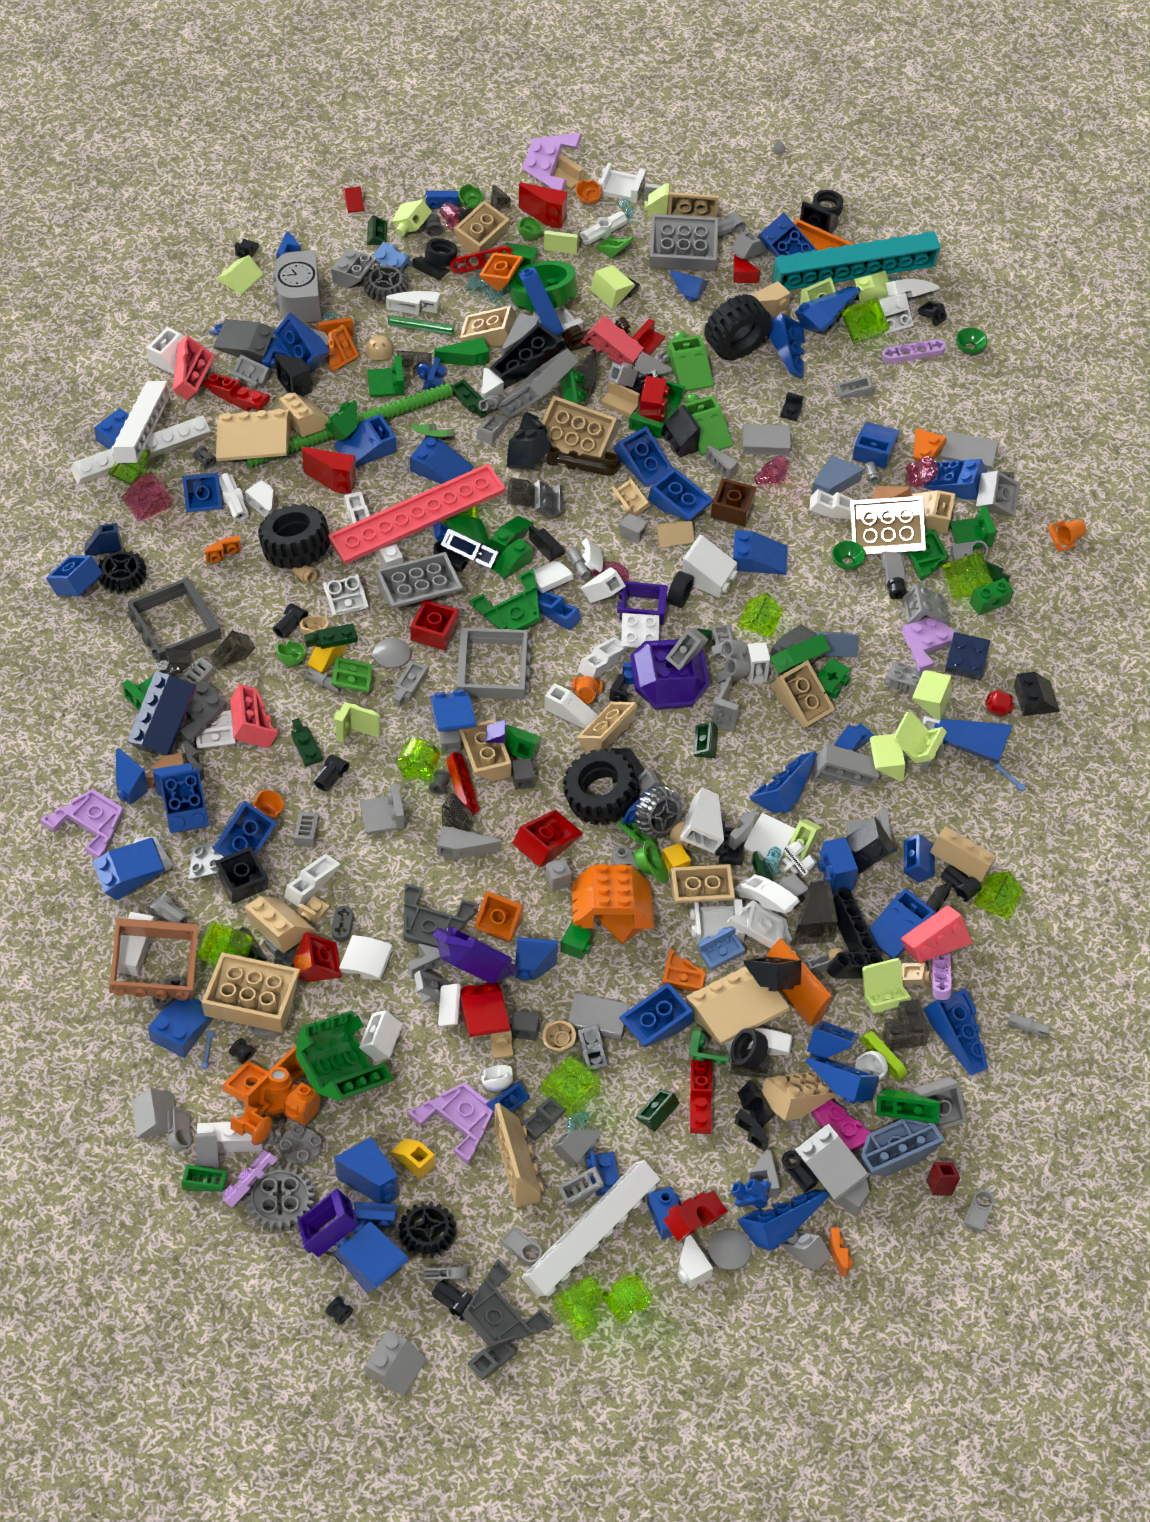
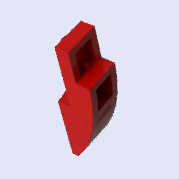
M212 373L203 382V385L213 394L248 412L252 408L261 410L270 401L268 394L243 387L239 380Z
M691 1059L689 1123L690 1133L711 1134L712 1060L699 1061Z

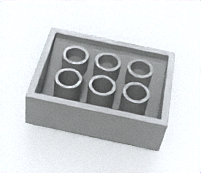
M652 214L649 267L715 271L718 218Z
M446 552L376 570L378 589L383 599L391 608L463 590Z

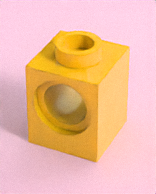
M681 843L662 850V860L670 874L673 867H690L691 859Z

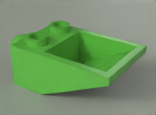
M677 332L674 335V340L668 341L666 355L670 357L669 363L676 382L685 386L684 392L713 387L714 383L708 356L701 335L687 337L685 332Z
M689 394L686 397V404L682 405L686 406L700 427L698 449L700 455H706L708 446H712L719 451L732 447L733 442L724 416L714 396L699 399L697 394Z

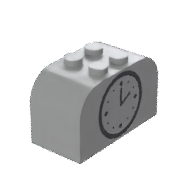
M316 250L288 252L281 255L276 260V272H273V280L276 282L273 283L274 294L278 295L275 296L276 306L280 307L281 317L285 319L289 313H292L303 323L322 321Z

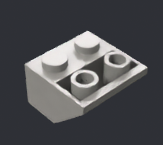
M347 248L331 268L332 282L348 289L363 279L376 262L377 257Z

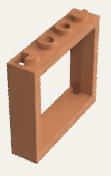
M116 918L109 993H114L117 996L125 994L135 995L136 997L155 996L158 999H165L167 997L176 998L177 1000L192 999L198 924ZM121 935L191 940L187 986L117 981Z

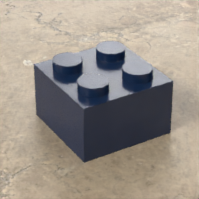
M954 632L944 673L981 681L990 640Z

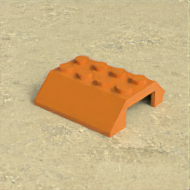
M591 865L576 877V880L572 883L573 924L575 926L581 925V928H593L594 915H633L634 929H654L650 881L632 865Z

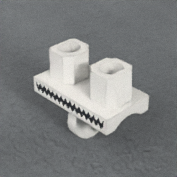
M796 841L782 848L788 856L783 859V862L787 865L783 869L785 873L791 870L796 875L799 873V869L806 876L813 872L811 869L818 862L811 854L804 860L800 857L799 854L806 849L801 841Z

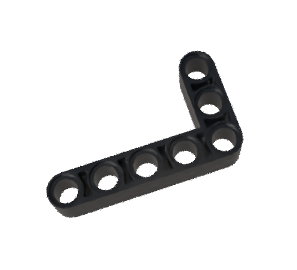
M841 887L829 899L828 907L849 952L837 953L826 966V971L835 979L863 978V967L883 962V958L852 893L848 889Z

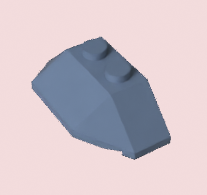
M901 1119L869 1133L860 1158L871 1175L889 1176L924 1160L943 1144L945 1140L934 1123Z

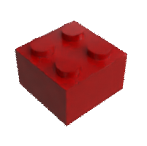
M646 376L640 399V416L664 422L665 411L663 410L667 409L668 399L665 397H668L669 387L666 386L667 379Z
M423 600L410 626L411 641L446 651L459 624V610Z

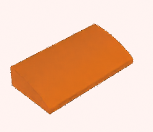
M797 218L794 221V224L817 250L854 245L852 242Z
M782 938L774 944L766 956L800 960ZM802 961L801 985L793 986V989H781L780 991L810 1026L823 1019L832 997Z

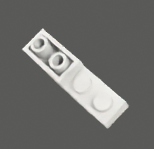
M755 874L751 878H746L734 888L736 896L759 901L762 908L785 914L792 911L794 906L800 902L796 896L779 884Z

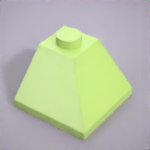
M886 271L853 279L855 287L861 289L857 294L860 302L867 303L888 296L885 283L889 282Z

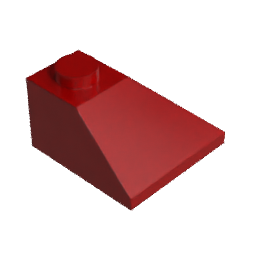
M309 932L304 933L293 960L294 968L300 969L298 979L315 982L341 978L342 973L339 969L340 961L337 943Z

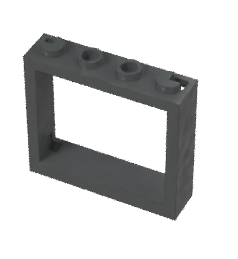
M188 577L127 602L129 609L127 615L129 619L134 620L136 631L142 633L144 644L150 646L152 657L154 659L157 658L160 664L221 639L219 625ZM186 595L207 630L160 649L139 613Z

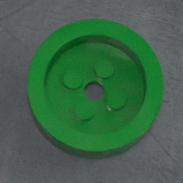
M540 261L525 265L517 269L508 282L512 303L517 308L521 306L526 307L527 311L535 310L519 277V274L526 268L534 267L554 309L565 305V301L568 299L573 300L578 293L575 269L570 264L561 261Z

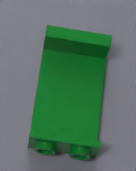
M667 380L666 386L669 387L668 397H665L668 399L667 409L663 410L665 411L664 422L640 416L639 407L637 413H632L629 417V429L639 431L647 426L653 437L661 439L664 423L678 409L684 397L685 386Z

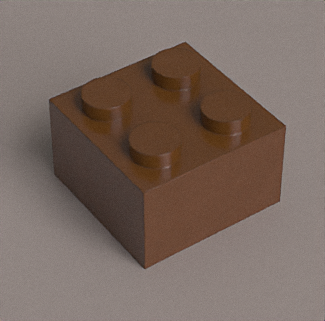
M722 478L712 502L711 518L745 527L755 502L756 487Z

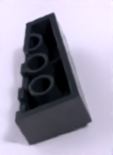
M538 322L490 367V370L504 381V387L506 388L564 351L565 347L561 339Z

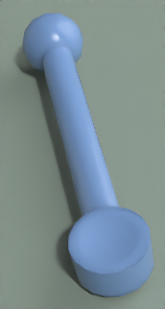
M1000 763L994 765V768L1000 770L1012 781L1019 791L1025 790V785L1019 784L1002 768Z
M212 1031L206 1033L207 1044L204 1061L201 1063L202 1069L209 1067L208 1056L211 1040L214 1038V1032Z

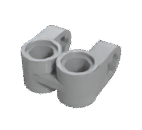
M725 640L711 647L714 658H727L724 663V670L716 674L718 684L725 682L728 676L732 677L731 682H734L749 674L750 663L744 658L747 652V646L744 641Z

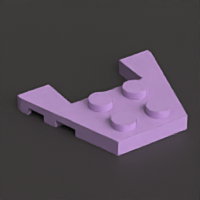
M581 133L533 138L522 169L548 187L564 191L567 181L563 178L554 177L553 174L562 147L578 149L582 139Z
M931 617L905 625L902 629L907 646L911 648L913 653V661L917 663L916 668L919 673L933 668L934 662L926 653L951 645L953 633L956 632L944 623Z
M91 789L72 800L71 804L66 807H59L54 810L55 813L48 817L46 815L43 816L40 822L53 832L67 819L75 822L96 835L85 849L93 857L99 858L105 853L123 814V807Z
M464 1082L442 1093L440 1097L432 1101L428 1100L416 1109L408 1110L407 1116L422 1127L435 1113H438L466 1136L454 1149V1154L466 1164H469L495 1112L486 1105L488 1100Z
M263 1149L250 1166L244 1168L239 1173L236 1183L234 1185L230 1184L224 1190L222 1200L232 1208L251 1188L250 1186L257 1178L260 1179L265 1173L264 1171L278 1159Z

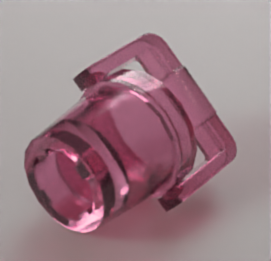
M447 202L441 207L440 214L447 221L445 225L454 232V227L459 224L457 211L467 208L465 206L461 208L451 202Z
M781 455L774 457L754 477L755 483H779L789 468L788 460Z

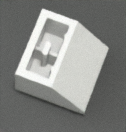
M906 293L867 302L871 318L883 335L914 326Z
M166 327L147 347L148 362L174 375L177 344L184 336Z

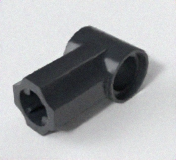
M527 412L524 413L519 429H543L547 435L546 425L539 421L538 416Z
M442 541L436 542L433 546V555L446 552L454 570L462 572L468 563V558L442 546Z
M290 603L286 607L284 615L272 627L273 631L277 636L286 638L297 625L300 626L299 623L303 618L308 617V612Z
M330 754L325 761L324 768L313 780L314 785L322 791H328L339 777L342 778V774L348 771L349 762L334 754Z
M952 865L947 866L940 877L946 883H952L951 885L955 889L956 895L958 897L961 896L964 902H968L982 889L981 884L976 878L972 876L967 877Z
M793 1150L783 1154L782 1165L784 1171L793 1178L804 1193L813 1189L819 1180L801 1160L800 1155ZM789 1159H795L797 1164L788 1166L786 1162Z
M445 1280L439 1281L432 1292V1297L448 1307L452 1315L456 1314L459 1316L460 1321L465 1320L462 1314L473 1298L471 1294L465 1291L460 1292Z

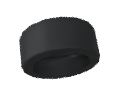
M820 190L813 196L812 205L839 216L842 213L843 198L836 191ZM831 201L837 206L831 208L823 207L819 202Z
M431 239L426 244L425 259L433 265L450 266L451 261L457 256V246L446 239Z
M682 571L677 572L668 592V604L683 608L692 590L693 575Z
M752 1028L741 1030L735 1036L731 1045L730 1057L732 1062L747 1070L757 1068L767 1054L768 1040L766 1036ZM753 1040L751 1051L746 1056L747 1047Z

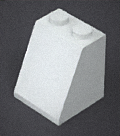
M702 535L698 536L683 558L682 572L693 575V587L719 598L723 593L728 592L730 582L735 581L738 576L737 562Z

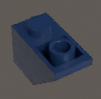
M118 523L99 525L85 543V555L96 556L101 553H110V551L115 553L117 549L120 551L122 541Z

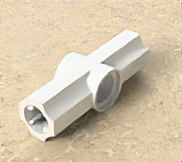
M622 211L610 217H600L597 220V224L582 231L580 237L585 245L591 244L600 238L606 239L611 235V232L626 225L628 219Z
M228 473L221 474L219 484L223 501L227 505L226 508H229L234 521H245L249 514L244 504L241 489L237 488L232 475Z

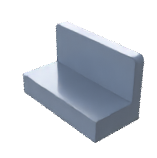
M817 631V635L823 633L831 651L823 654V656H857L859 635Z

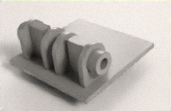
M893 662L886 676L885 685H888V688L897 690L900 682L899 691H901L903 684H906L904 693L907 692L910 685L908 694L914 695L923 671L919 673L917 668L909 667L901 662Z
M216 841L193 846L188 879L193 880L214 875L216 880L221 881L215 861L224 857L213 850Z

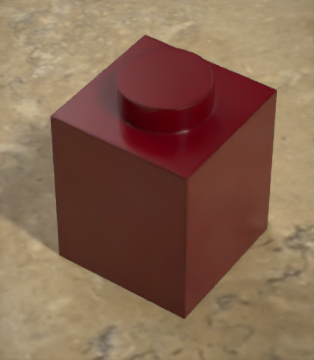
M934 1162L926 1181L932 1195L952 1196L960 1176L953 1162Z

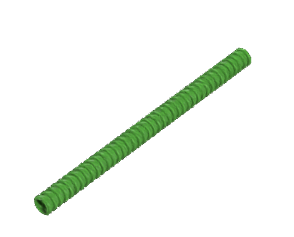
M446 382L444 385L440 384L435 386V388H430V390L426 389L425 392L421 391L420 394L415 393V395L412 394L410 397L406 396L405 399L401 398L400 401H392L390 404L386 403L385 406L381 405L380 408L376 407L375 409H370V411L366 410L365 413L361 412L357 414V426L364 420L379 414L385 420H388L389 417L393 418L399 414L403 415L404 412L408 413V411H413V409L417 410L418 407L422 408L423 405L428 406V403L431 405L433 402H438V400L442 401L443 398H451L453 396L452 387ZM328 429L305 437L296 435L294 438L292 436L290 437L287 455L288 453L292 454L293 451L298 452V449L302 450V447L308 448L309 445L312 447L314 444L318 445L319 442L323 443L324 440L328 441L329 438L332 440L334 436ZM278 456L245 459V462L249 468H252L253 465L257 466L258 463L261 465L263 462L267 463L268 460L272 461L273 458L278 459Z

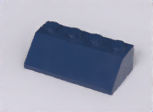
M155 672L127 742L142 751L164 756L170 755L197 686L172 675Z

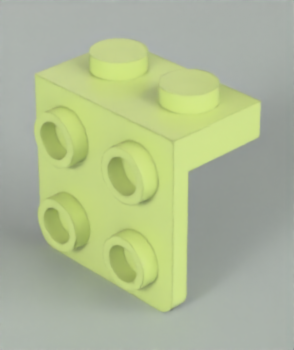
M344 702L340 711L335 713L334 722L336 726L334 733H336V741L344 743L351 729L379 738L380 715L375 711Z
M909 711L906 712L894 734V740L917 764L934 759L947 731L943 727L928 730L913 712Z
M899 958L863 967L864 1000L873 1013L911 1004V996L903 987L902 962Z

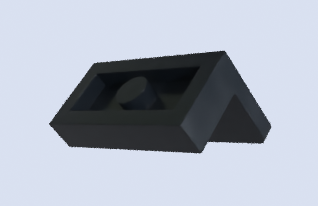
M533 525L529 526V540L550 562L565 554V549L544 528L538 531Z

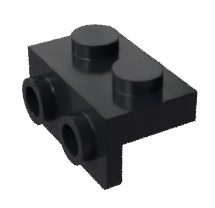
M722 821L724 841L715 851V856H719L718 864L742 865L743 843L735 850L729 846L730 833L735 828L725 827V821Z

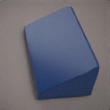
M517 1081L488 1101L486 1105L495 1112V1104L500 1103L510 1112H513L529 1100L530 1097L520 1081Z

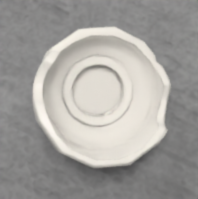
M868 1051L856 1059L855 1068L868 1073L873 1071V1075L879 1076L878 1081L883 1079L888 1072L886 1058L880 1052Z
M497 1065L486 1068L484 1076H481L482 1085L485 1089L493 1092H501L507 1089L513 1082L512 1067Z

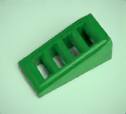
M186 1165L181 1182L182 1190L223 1192L228 1171ZM193 1176H196L195 1181H192ZM200 1177H204L203 1182H199ZM209 1177H212L211 1183H207ZM217 1177H221L219 1185L215 1184Z

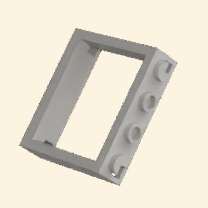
M566 348L533 371L498 405L499 410L506 418L510 419L539 400L579 361Z
M461 628L457 689L467 691L470 698L525 700V693H529V682H525V680L529 678L530 667H526V663L530 664V652H527V649H531V639H527L528 630ZM468 643L521 645L519 686L465 684Z

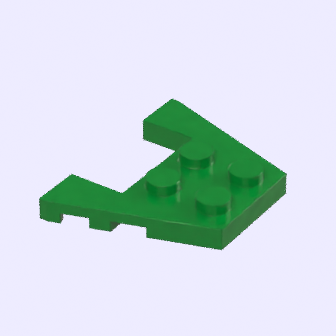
M533 568L518 576L525 591L494 607L490 606L483 593L469 600L471 606L497 629L524 630L540 622L541 615L536 575Z

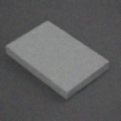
M951 431L946 432L947 442L942 448L940 460L982 459L985 468L992 470L998 441Z

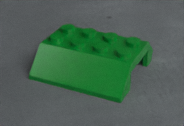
M347 1011L340 1015L338 1014L302 1026L301 1033L297 1036L296 1058L316 1093L336 1101L345 1100L394 1081L385 1062L372 1066L365 1052L359 1048L360 1044L354 1034L363 1028L364 1025L359 1016L354 1017L353 1011Z

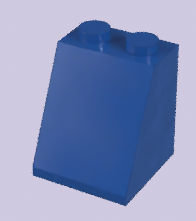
M372 1137L334 1157L337 1179L376 1203H390L399 1195L398 1175Z
M371 1221L365 1225L360 1223L352 1230L354 1235L349 1239L345 1236L336 1244L338 1248L333 1252L366 1293L380 1286L409 1260Z

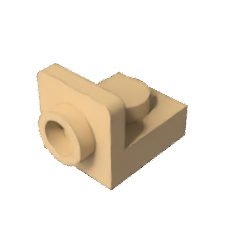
M313 896L306 905L300 904L299 916L307 923L311 922L316 925L330 909V905Z
M925 962L902 963L903 985L921 984L925 990H928L930 982H932V971L929 970Z
M511 1028L507 1032L490 1034L493 1059L513 1057Z

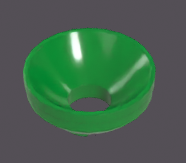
M964 328L958 332L956 344L963 352L976 354L985 349L987 336L977 328ZM973 344L975 348L969 349L965 345Z
M842 541L834 546L832 559L838 567L845 570H853L863 564L865 551L860 544L854 541ZM844 558H851L853 562L845 564L842 560Z

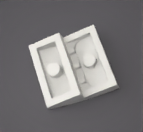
M557 561L534 570L537 588L541 593L573 579V573Z
M231 710L223 711L213 723L210 722L204 728L205 731L201 735L198 734L196 736L197 749L235 745Z
M762 813L743 848L752 853L757 851L766 860L778 865L785 853L782 848L789 845L796 828Z
M352 935L339 969L343 973L360 974L365 979L381 980L393 950V945L369 937Z

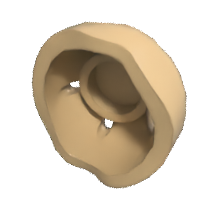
M376 335L368 340L366 354L370 359L386 360L392 355V343L386 336Z
M308 616L299 623L303 636L317 630L329 628V621L325 616Z
M564 1020L547 1024L542 1035L545 1046L555 1053H565L575 1045L577 1038L573 1025Z

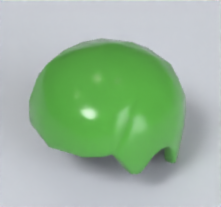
M468 183L459 189V202L464 208L475 209L483 202V193L479 187H474Z
M530 217L522 218L517 226L519 234L526 240H536L544 229L541 228V222H537Z
M288 641L286 645L279 643L276 647L280 662L286 666L298 665L306 657L305 647L299 642Z

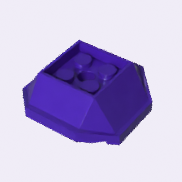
M679 639L644 641L630 655L635 691L648 701L655 710L693 707L710 684L704 650L701 649L686 666L678 670L665 658Z
M447 927L446 930L443 928L436 929L433 937L437 940L441 959L488 983L493 984L509 975L514 976L517 971L515 964L511 963L512 959L510 956L453 927Z

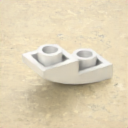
M585 538L582 542L585 547V553L582 555L586 561L584 564L592 571L596 569L598 572H601L603 568L601 550L597 545Z

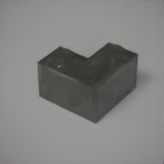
M919 999L899 1002L896 1013L898 1021L884 1022L882 1031L884 1044L890 1051L926 1046L929 1031Z

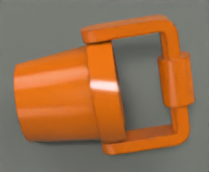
M1063 519L1048 527L1057 551L1062 552L1074 547L1076 540L1086 534V525L1082 520L1077 519L1065 522Z
M591 676L573 678L572 690H575L576 696L585 704L591 703L598 695V692L602 693V680Z

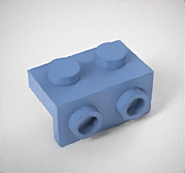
M383 241L373 255L377 257L376 262L382 266H386L388 263L389 266L395 265L396 268L400 267L401 270H403L406 264L412 266V263L409 261L410 257L403 251L399 253L398 248L392 243L388 245Z
M732 926L721 929L712 937H705L698 944V952L710 971L745 953V948L736 936L735 928Z

